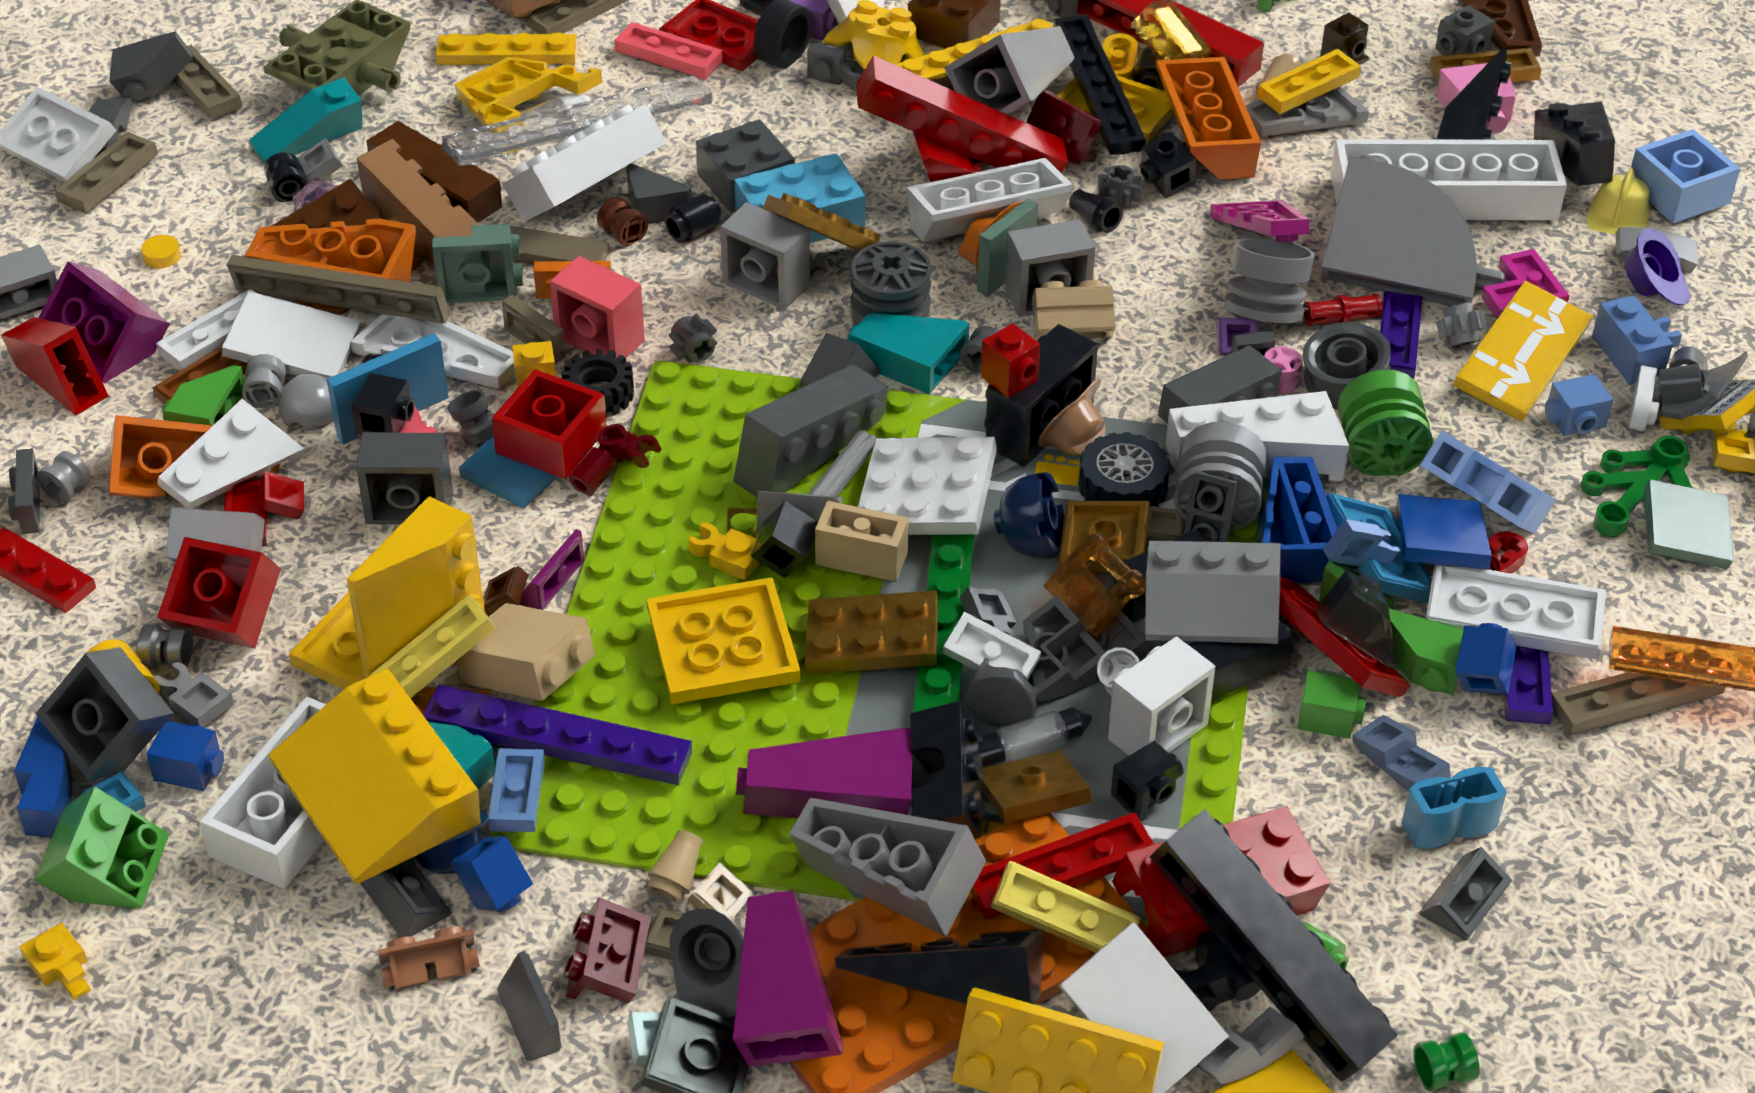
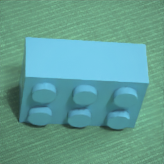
M837 153L734 179L735 211L746 202L763 208L768 195L781 199L782 194L786 193L812 203L817 208L841 216L849 220L850 223L865 227V194ZM810 230V243L828 239Z

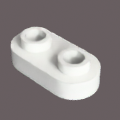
M1640 366L1628 429L1644 432L1646 425L1654 426L1659 403L1652 400L1658 401L1660 396L1659 377L1656 376L1657 368Z

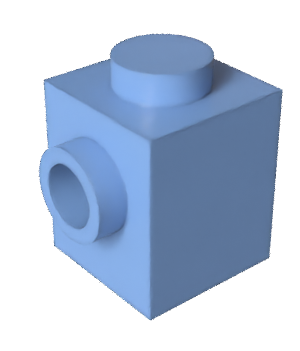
M1596 374L1552 383L1549 398L1545 403V414L1550 423L1556 424L1563 436L1575 433L1585 434L1594 429L1607 426L1614 399Z

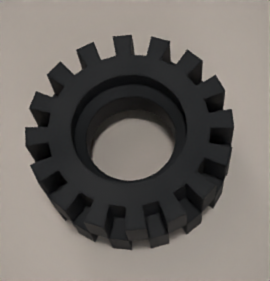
M596 349L595 355H591L589 350L582 352L583 358H580L578 355L571 357L572 363L566 362L564 365V371L562 370L561 375L562 379L603 393L605 396L606 418L608 411H611L613 415L619 414V406L626 409L629 406V401H633V371L630 362L626 363V357L620 355L616 358V352L609 350L607 355H603V349ZM595 381L609 382L608 384L602 386L587 385L588 383Z

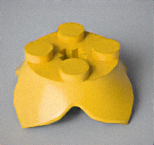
M859 0L857 7L852 9L848 17L834 27L823 40V44L833 47L845 45L848 48L852 43L853 56L864 69L873 55L894 65L898 64L901 58L906 60L907 58L914 59L925 55L917 41L916 27L910 20L912 14L909 10L900 7L890 10L878 7L876 3L869 0Z

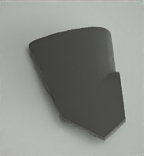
M1695 347L1678 349L1671 358L1669 368L1659 370V385L1663 402L1662 416L1681 420L1717 401L1747 359V351L1725 365L1709 370L1706 357L1699 349Z

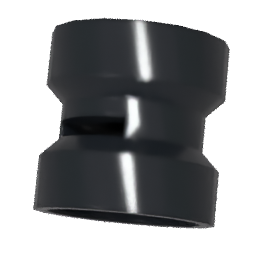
M288 152L276 153L268 158L264 165V172L273 197L282 203L301 199L306 194L308 186L298 158Z

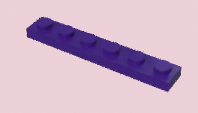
M438 684L423 714L428 722L459 726L472 735L482 736L492 744L514 749L544 750L545 756L678 786L692 754L691 740Z

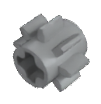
M1463 303L1443 309L1445 318L1436 321L1439 338H1450L1452 347L1480 341L1479 332L1487 329L1484 310L1474 311L1472 303Z

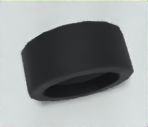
M774 0L764 9L758 20L753 42L754 52L759 60L787 69L802 56L808 45L812 29L811 13L807 7L789 0Z

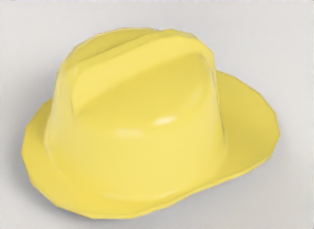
M1630 168L1626 175L1614 174L1613 182L1602 183L1599 190L1594 194L1587 213V224L1591 230L1616 235L1615 232L1619 227L1646 228L1651 213L1649 187L1644 181L1635 177L1633 168Z

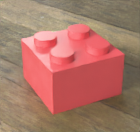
M578 256L550 280L554 324L564 330V336L560 339L582 351L589 350L591 355L596 354V349H603V355H607L609 350L616 352V358L620 355L627 358L645 342L641 284L581 256Z

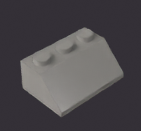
M1149 541L1146 571L1145 640L1170 641L1177 636L1182 641L1278 644L1280 543Z

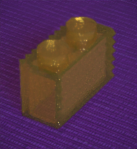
M1172 0L1150 3L1131 23V28L1135 29V34H1140V39H1144V44L1148 45V50H1152V55H1157L1156 60L1208 58L1212 54L1210 47Z

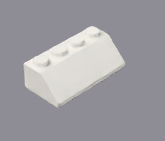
M1046 158L907 187L910 228L922 242H941L948 236L965 235L968 227L974 220L981 217H997L1011 204L1023 202L1027 199L1038 204L1037 220L1045 219L1049 214L1062 211L1073 192V184Z

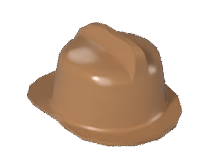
M1099 378L1076 401L1068 405L1052 419L1039 438L1038 444L1040 447L1052 445L1066 455L1078 457L1085 451V447L1089 442L1092 443L1095 441V438L1105 436V421L1091 401L1101 381Z

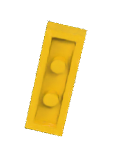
M1336 49L1259 84L1257 97L1279 114H1282L1359 78L1361 65Z

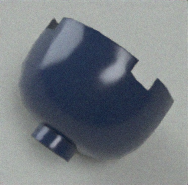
M1048 472L1031 474L1016 480L1005 489L1000 500V509L994 511V524L997 533L1004 534L1006 541L1014 550L1030 557H1046L1058 555L1060 552L1058 548L1061 545L1065 513L1063 504H1055L1052 493L1059 492L1053 476Z

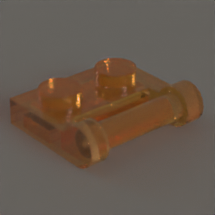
M1099 533L1088 535L1043 585L1054 597L1058 596L1078 617L1083 627L1095 637L1101 633L1131 598L1141 596L1146 590V577L1136 569L1131 570L1109 549V542ZM1093 561H1098L1118 580L1110 590L1087 568Z

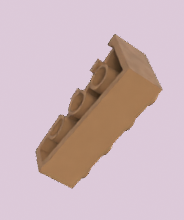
M391 139L357 157L362 193L382 219L415 225L416 234L413 253L420 258H425L435 267L432 249L433 237L471 236L472 226L479 224L460 205L453 208L446 195V191L438 183L430 185L420 175L422 167L414 159L406 162L399 155L401 147Z

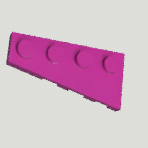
M1284 200L1210 204L1212 219L1275 237L1277 242L1298 241L1299 235L1309 234V218Z

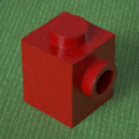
M1014 323L983 339L981 378L1007 398L1038 381L1040 343Z

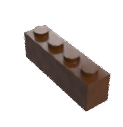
M400 121L393 123L366 140L367 150L370 151L393 139L401 147L399 155L406 162L414 159L422 167L420 175L430 185L438 183L446 191L452 207L460 205L477 223L503 207L499 179Z

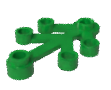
M1663 436L1651 446L1650 450L1626 452L1607 450L1603 453L1600 462L1601 469L1606 473L1589 471L1583 475L1580 488L1589 496H1600L1604 493L1605 489L1630 487L1617 502L1607 501L1597 507L1593 523L1600 534L1607 537H1616L1626 531L1630 513L1645 497L1644 487L1650 479L1661 482L1660 479L1667 472L1672 484L1693 488L1684 470L1689 464L1690 454L1688 446L1683 440L1674 436ZM1649 465L1644 471L1623 472L1625 466ZM1589 482H1594L1598 485H1592Z

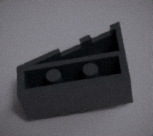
M1602 101L1577 105L1554 103L1550 104L1547 109L1535 110L1533 140H1554L1564 176L1577 186L1613 182L1615 137Z

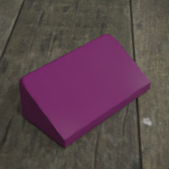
M575 529L523 591L520 605L544 610L585 561L583 538L580 530Z

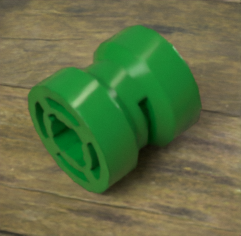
M1464 1032L1448 1035L1445 1041L1439 1044L1433 1040L1417 1043L1414 1046L1413 1059L1415 1069L1425 1089L1430 1092L1445 1088L1449 1080H1456L1462 1084L1474 1081L1479 1077L1480 1064L1478 1054L1471 1038Z

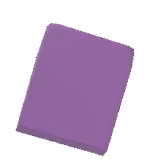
M1219 318L1216 324L1219 355L1231 354L1233 336L1258 333L1257 320L1249 318Z

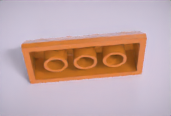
M1226 58L1157 60V71L1189 152L1219 180L1255 178L1261 141Z

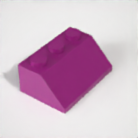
M67 261L38 317L77 328L103 383L108 382L154 355L157 350L156 343L162 340L170 325L168 321L102 271Z

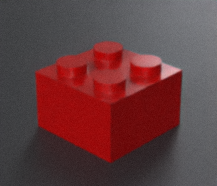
M534 369L492 417L496 454L566 479L598 441L597 438L600 431L607 427L604 394Z
M184 537L157 618L171 628L175 626L189 627L193 636L255 649L281 568L262 552Z

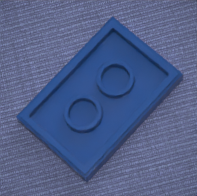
M1398 494L1396 509L1404 561L1486 570L1490 568L1492 555L1480 502Z

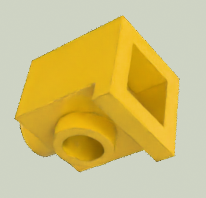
M552 341L512 345L517 388L534 369L556 376Z

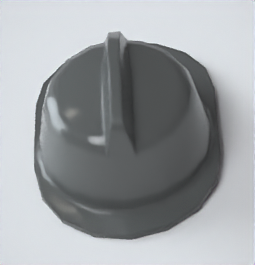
M697 908L684 913L678 919L669 937L676 991L679 1000L732 1019L736 1014L743 936L726 915L714 909Z

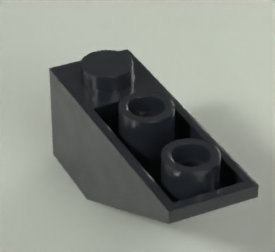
M1502 48L1445 107L1436 140L1492 139L1493 130L1488 129L1491 117L1497 118L1499 115L1503 97L1497 94L1500 84L1508 83L1512 69V63L1507 62V49Z

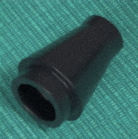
M1078 189L1069 199V207L1076 211L1098 232L1101 230L1106 232L1113 231L1121 222L1123 210L1115 198L1088 193Z

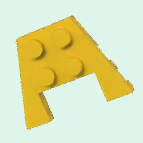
M507 57L454 85L457 97L495 137H500L523 125L520 111L515 110V106L527 100L540 98L542 92L554 86L580 95L603 83L601 70L597 68H589L588 73L576 72L575 65L564 64L556 69L547 68L544 61Z

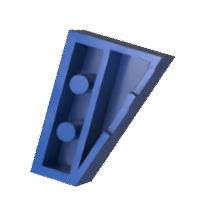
M1273 457L1263 485L1256 543H1280V577L1298 583L1322 582L1324 568L1329 562L1323 548L1335 534L1337 527L1313 457Z

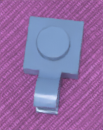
M1345 519L1323 548V551L1329 561L1362 567L1368 558L1376 559L1383 563H1391L1400 552V549L1386 543L1391 534L1386 530L1380 529L1378 525Z

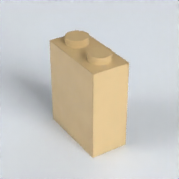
M505 603L489 616L496 629L460 657L456 664L462 684L543 701L596 655L587 618Z

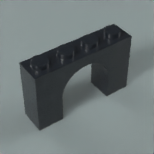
M1197 530L1171 540L1207 542ZM1148 551L1110 567L1109 597L1132 622L1146 617ZM1279 622L1278 644L1192 642L1188 645L1215 665L1211 701L1289 666L1293 635L1286 623Z

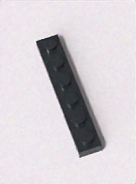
M1088 15L1054 19L1053 27L1061 26L1075 57L1069 66L1091 115L1102 121L1099 132L1109 154L1125 155L1140 152L1141 147L1146 145V138Z

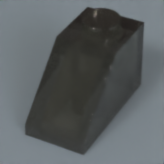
M1345 570L1316 608L1320 622L1323 626L1392 670L1397 664L1389 608L1381 593L1383 587L1365 573H1361L1357 577L1350 571Z

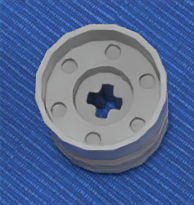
M1255 237L1236 240L1231 268L1243 276L1229 279L1227 288L1231 292L1227 293L1225 297L1224 307L1236 315L1262 322L1295 323L1301 321L1305 310L1301 303L1306 301L1308 292L1295 284L1309 282L1315 253L1298 244L1277 242L1275 239Z
M1210 422L1197 426L1185 436L1180 449L1179 472L1176 476V486L1174 489L1175 508L1184 520L1187 521L1188 518L1186 510L1196 471L1237 481L1229 532L1242 529L1256 519L1261 509L1262 482L1265 477L1267 460L1266 447L1259 436L1248 428L1231 422Z

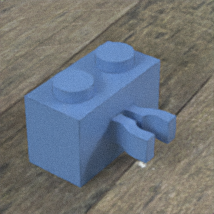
M1635 295L1600 303L1592 337L1628 384L1632 385L1636 384L1641 365L1657 368L1656 376L1659 377V370L1667 368L1671 350L1679 346L1682 334L1679 330L1668 332L1671 323L1668 316L1654 320Z

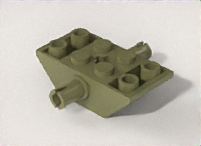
M355 0L311 33L304 32L289 24L287 28L284 27L280 32L279 41L282 46L289 48L263 67L264 73L306 92L344 77L358 96L373 85L388 93H393V90L398 88L401 81L400 73L393 69L411 28L410 22L361 0Z

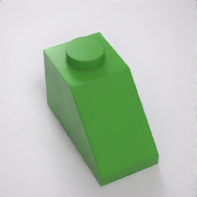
M233 365L181 384L172 399L167 400L165 403L163 419L166 421L213 426L243 399L241 392L244 378L241 366Z
M1388 608L1385 614L1380 642L1408 680L1413 684L1423 686L1429 691H1441L1454 695L1459 680L1455 672L1463 629Z

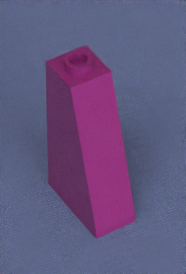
M899 728L749 749L747 768L738 767L735 795H744L743 814L799 818L808 800L815 798L909 815L912 784L911 728Z
M793 890L748 897L733 1040L748 1067L843 1054V1044L809 922Z

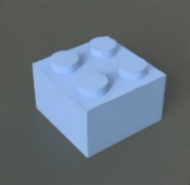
M1694 129L1636 148L1631 168L1635 171V177L1644 181L1649 187V203L1672 224L1730 204L1740 172V168Z

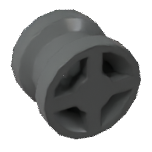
M980 326L973 331L969 341L960 350L961 362L968 370L981 374L982 340L998 330L989 326Z

